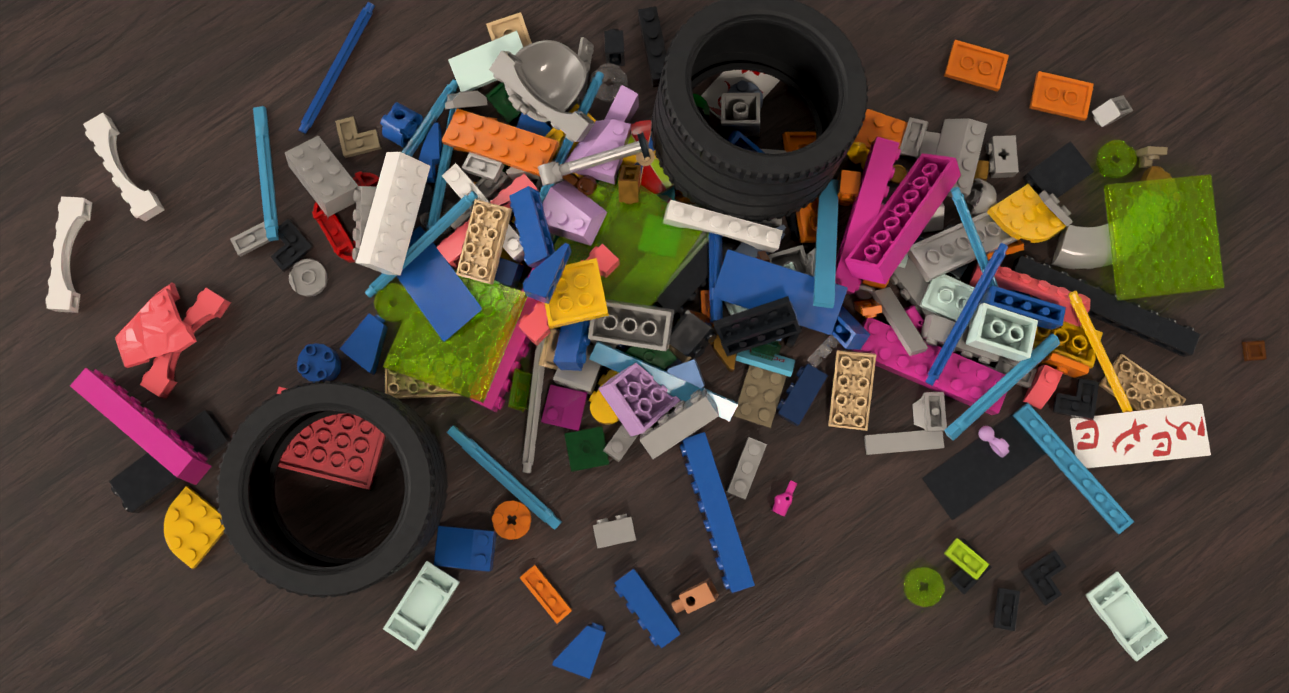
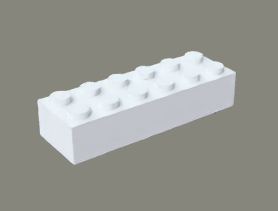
M402 152L386 153L356 260L357 264L387 275L401 276L430 170L429 165Z

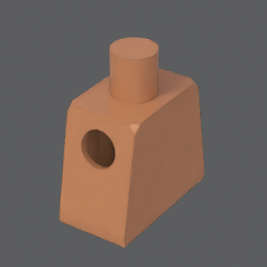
M708 578L681 592L679 595L680 599L671 604L676 613L683 610L691 613L716 601L719 594L711 578ZM689 597H694L695 602L691 601Z

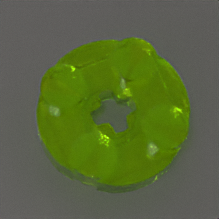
M1122 140L1107 142L1098 150L1096 156V163L1100 173L1110 178L1126 176L1136 165L1137 156L1135 150L1126 145V142ZM1114 155H1116L1117 158H1120V161L1118 163H1115L1112 160Z
M391 283L386 285L387 287L383 290L380 289L374 300V307L379 316L389 322L406 320L412 310L413 299L405 287L400 284ZM394 298H396L397 305L392 307L390 301H394Z
M928 567L914 568L905 577L904 593L907 599L915 605L921 607L933 606L940 601L945 592L943 579L939 573ZM921 582L928 583L927 591L919 590Z

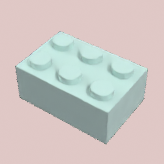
M983 303L978 305L970 320L965 344L1016 361L1031 358L1038 320Z

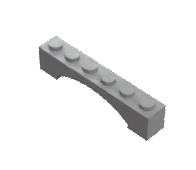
M501 51L489 69L494 73L493 77L500 82L506 83L508 85L507 88L512 93H518L525 104L536 108V113L543 118L549 119L551 121L550 124L555 129H561L568 140L571 142L583 141L595 122L582 111L569 113L545 101L526 79L521 67L523 62L511 52Z

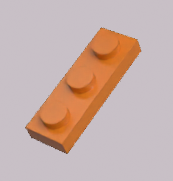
M536 565L520 577L522 582L556 623L560 622L572 611L570 606Z

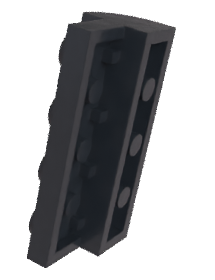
M789 296L713 321L727 357L802 332Z

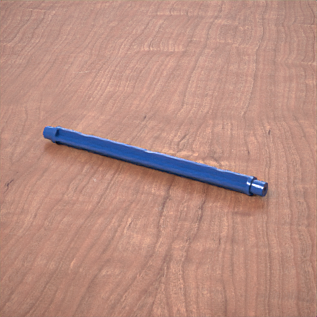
M367 2L365 8H362L305 113L301 126L298 129L300 132L306 134L308 129L312 127L373 14L372 11L375 6L372 3Z
M1000 243L999 247L995 249L928 372V377L925 381L927 384L933 386L936 379H939L1006 256L1007 245Z

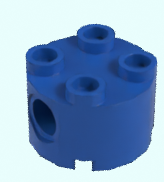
M396 102L388 115H384L381 119L380 124L383 126L382 135L404 148L423 121V117L421 114Z
M308 344L298 356L297 371L309 381H333L340 373L341 359H339L335 350L324 344Z

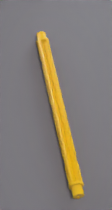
M1077 291L1070 292L1068 294L1071 300L1070 304L1073 306L1122 412H1134L1082 303V298L1079 297Z

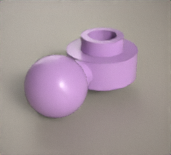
M983 426L979 429L978 435L980 439L988 441L996 454L1003 458L1009 453L1008 443L1002 438H995L994 430L990 426Z

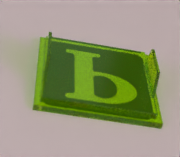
M515 368L508 407L524 412L525 409L528 410L526 402L532 374Z

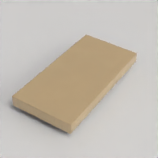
M475 199L456 275L493 285L512 213L511 208Z
M837 350L828 426L868 430L876 363L875 353Z
M1120 354L1112 364L1134 411L1182 406L1186 401L1184 397L1125 355ZM1104 376L1099 386L1115 397L1106 376Z
M462 358L386 360L385 393L397 399L463 396Z

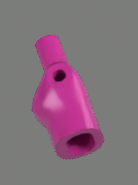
M912 305L904 308L915 328L921 334L924 320L916 307Z
M790 480L786 491L774 497L775 503L771 511L785 517L792 503V495L797 483Z

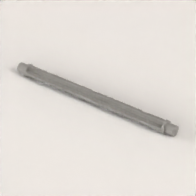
M545 339L536 346L522 458V472L531 473L534 462L545 367L539 366V361Z

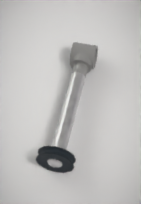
M637 133L639 140L637 142L560 165L559 162H550L538 166L543 186L561 181L564 175L641 152L644 159L650 157L649 144L645 139L644 133Z

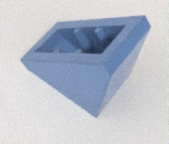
M696 359L667 370V373L701 389L705 386Z

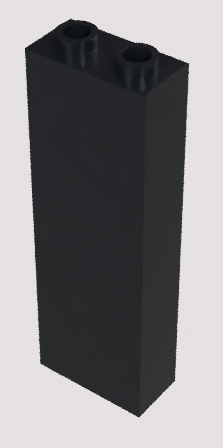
M207 410L201 412L176 431L181 435L180 439L182 441H187L193 445V450L208 458L207 461L225 449L228 442L232 440L212 411ZM146 453L110 480L109 483L112 486V492L123 501L122 506L130 513H139L181 482L182 479L177 478L149 453Z

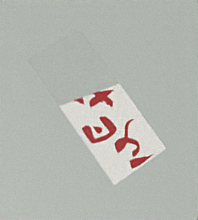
M1202 404L1094 416L1092 421L1081 418L1070 419L1075 456L1086 468L1211 455Z

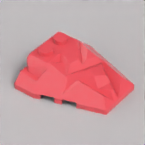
M170 283L158 291L116 335L115 340L126 368L147 363L153 357L163 358L169 352L175 354L182 352L197 342L192 328L181 321L175 305L180 296L174 283Z

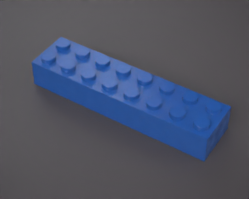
M703 432L687 437L681 441L682 444L679 447L682 457L686 456L688 460L685 466L688 475H692L694 479L691 485L694 494L698 493L700 501H697L701 513L704 512L706 520H703L706 531H710L712 538L709 539L712 550H717L718 557L715 559L718 568L723 570L725 575L721 577L726 590L729 589L731 593L755 586L706 434Z

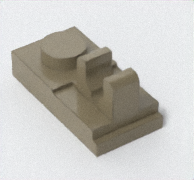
M1147 146L1133 151V155L1139 158V168H1148L1152 166L1153 160H1159L1160 157L1167 155L1168 147Z

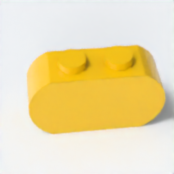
M610 370L607 375L603 374L598 382L600 387L619 372ZM599 389L597 392L594 391L589 399L591 402L590 411L594 419L605 425L618 422L619 418Z

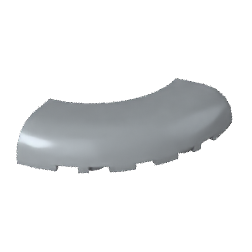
M1140 189L1131 195L1126 208L1113 222L1097 227H1078L1073 225L1065 227L1060 233L1051 265L1068 269H1093L1112 265L1126 259L1141 249L1154 236L1167 215L1171 204L1170 201L1162 196Z

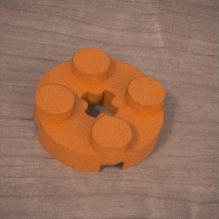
M514 500L503 502L494 511L492 516L493 527L502 538L508 540L519 539L530 529L531 512L521 502ZM509 515L517 517L515 525L507 523Z

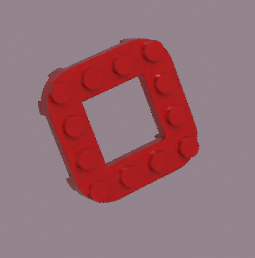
M360 171L355 173L353 180L358 186L377 187L379 177L372 173H362ZM315 202L312 212L313 217L334 249L333 251L341 259L349 263L355 262L352 257L353 248L356 246L355 240L351 241L336 214L327 217L317 202Z

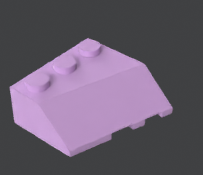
M615 119L595 121L594 126L584 140L577 144L564 163L627 145L631 135V124ZM623 158L574 173L583 176L589 175L594 179L615 185Z
M565 180L550 188L542 204L551 234L589 246L592 245L607 214L606 210Z
M637 363L632 364L613 376L598 388L631 437L644 433L680 401L677 396L669 395L667 393L668 389L654 381L653 376Z

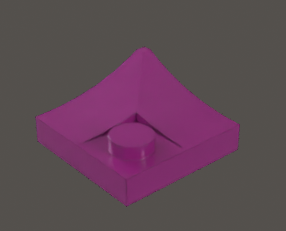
M550 385L541 422L579 431L587 392Z

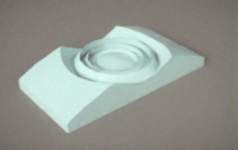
M426 561L383 630L416 651L460 582L429 561Z
M1115 572L1086 594L1095 612L1107 624L1116 640L1135 661L1141 659L1168 638L1119 572Z

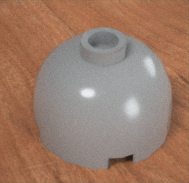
M979 178L974 179L976 182L972 184L970 195L965 198L971 217L983 214L997 204V194L994 187L987 181Z

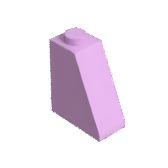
M622 85L605 120L615 119L629 123L639 107L638 94Z

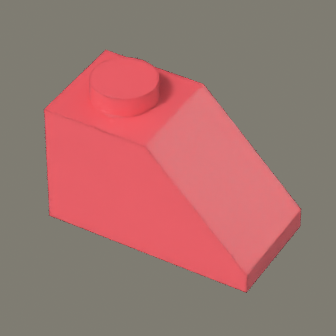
M1047 365L1039 366L1031 388H1028L1023 402L1029 403L1031 406L1041 410L1056 390L1063 373Z

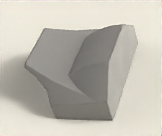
M479 91L448 94L445 109L487 105V97Z
M944 392L923 393L921 399L912 404L914 425L924 428L926 432L944 431L947 428Z

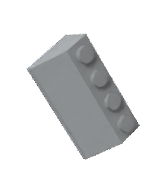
M969 118L945 119L936 155L956 158L961 176L952 188L959 187L965 199L971 192L987 124ZM951 191L947 196L953 197Z

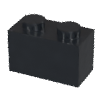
M610 29L604 31L606 66H625L623 30Z

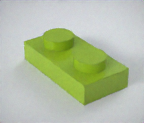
M958 538L953 541L944 553L975 580L981 576L989 565Z

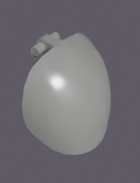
M543 40L529 44L520 49L515 55L523 62L521 67L524 75L537 94L552 106L566 111L577 98L586 80L587 70L581 58L566 45L552 40ZM504 83L509 95L508 99L513 103L512 106L517 111H521L524 115L527 114L529 117L540 122L550 121L538 115L536 108L525 104L522 101V97L518 93H512L507 88L508 85Z

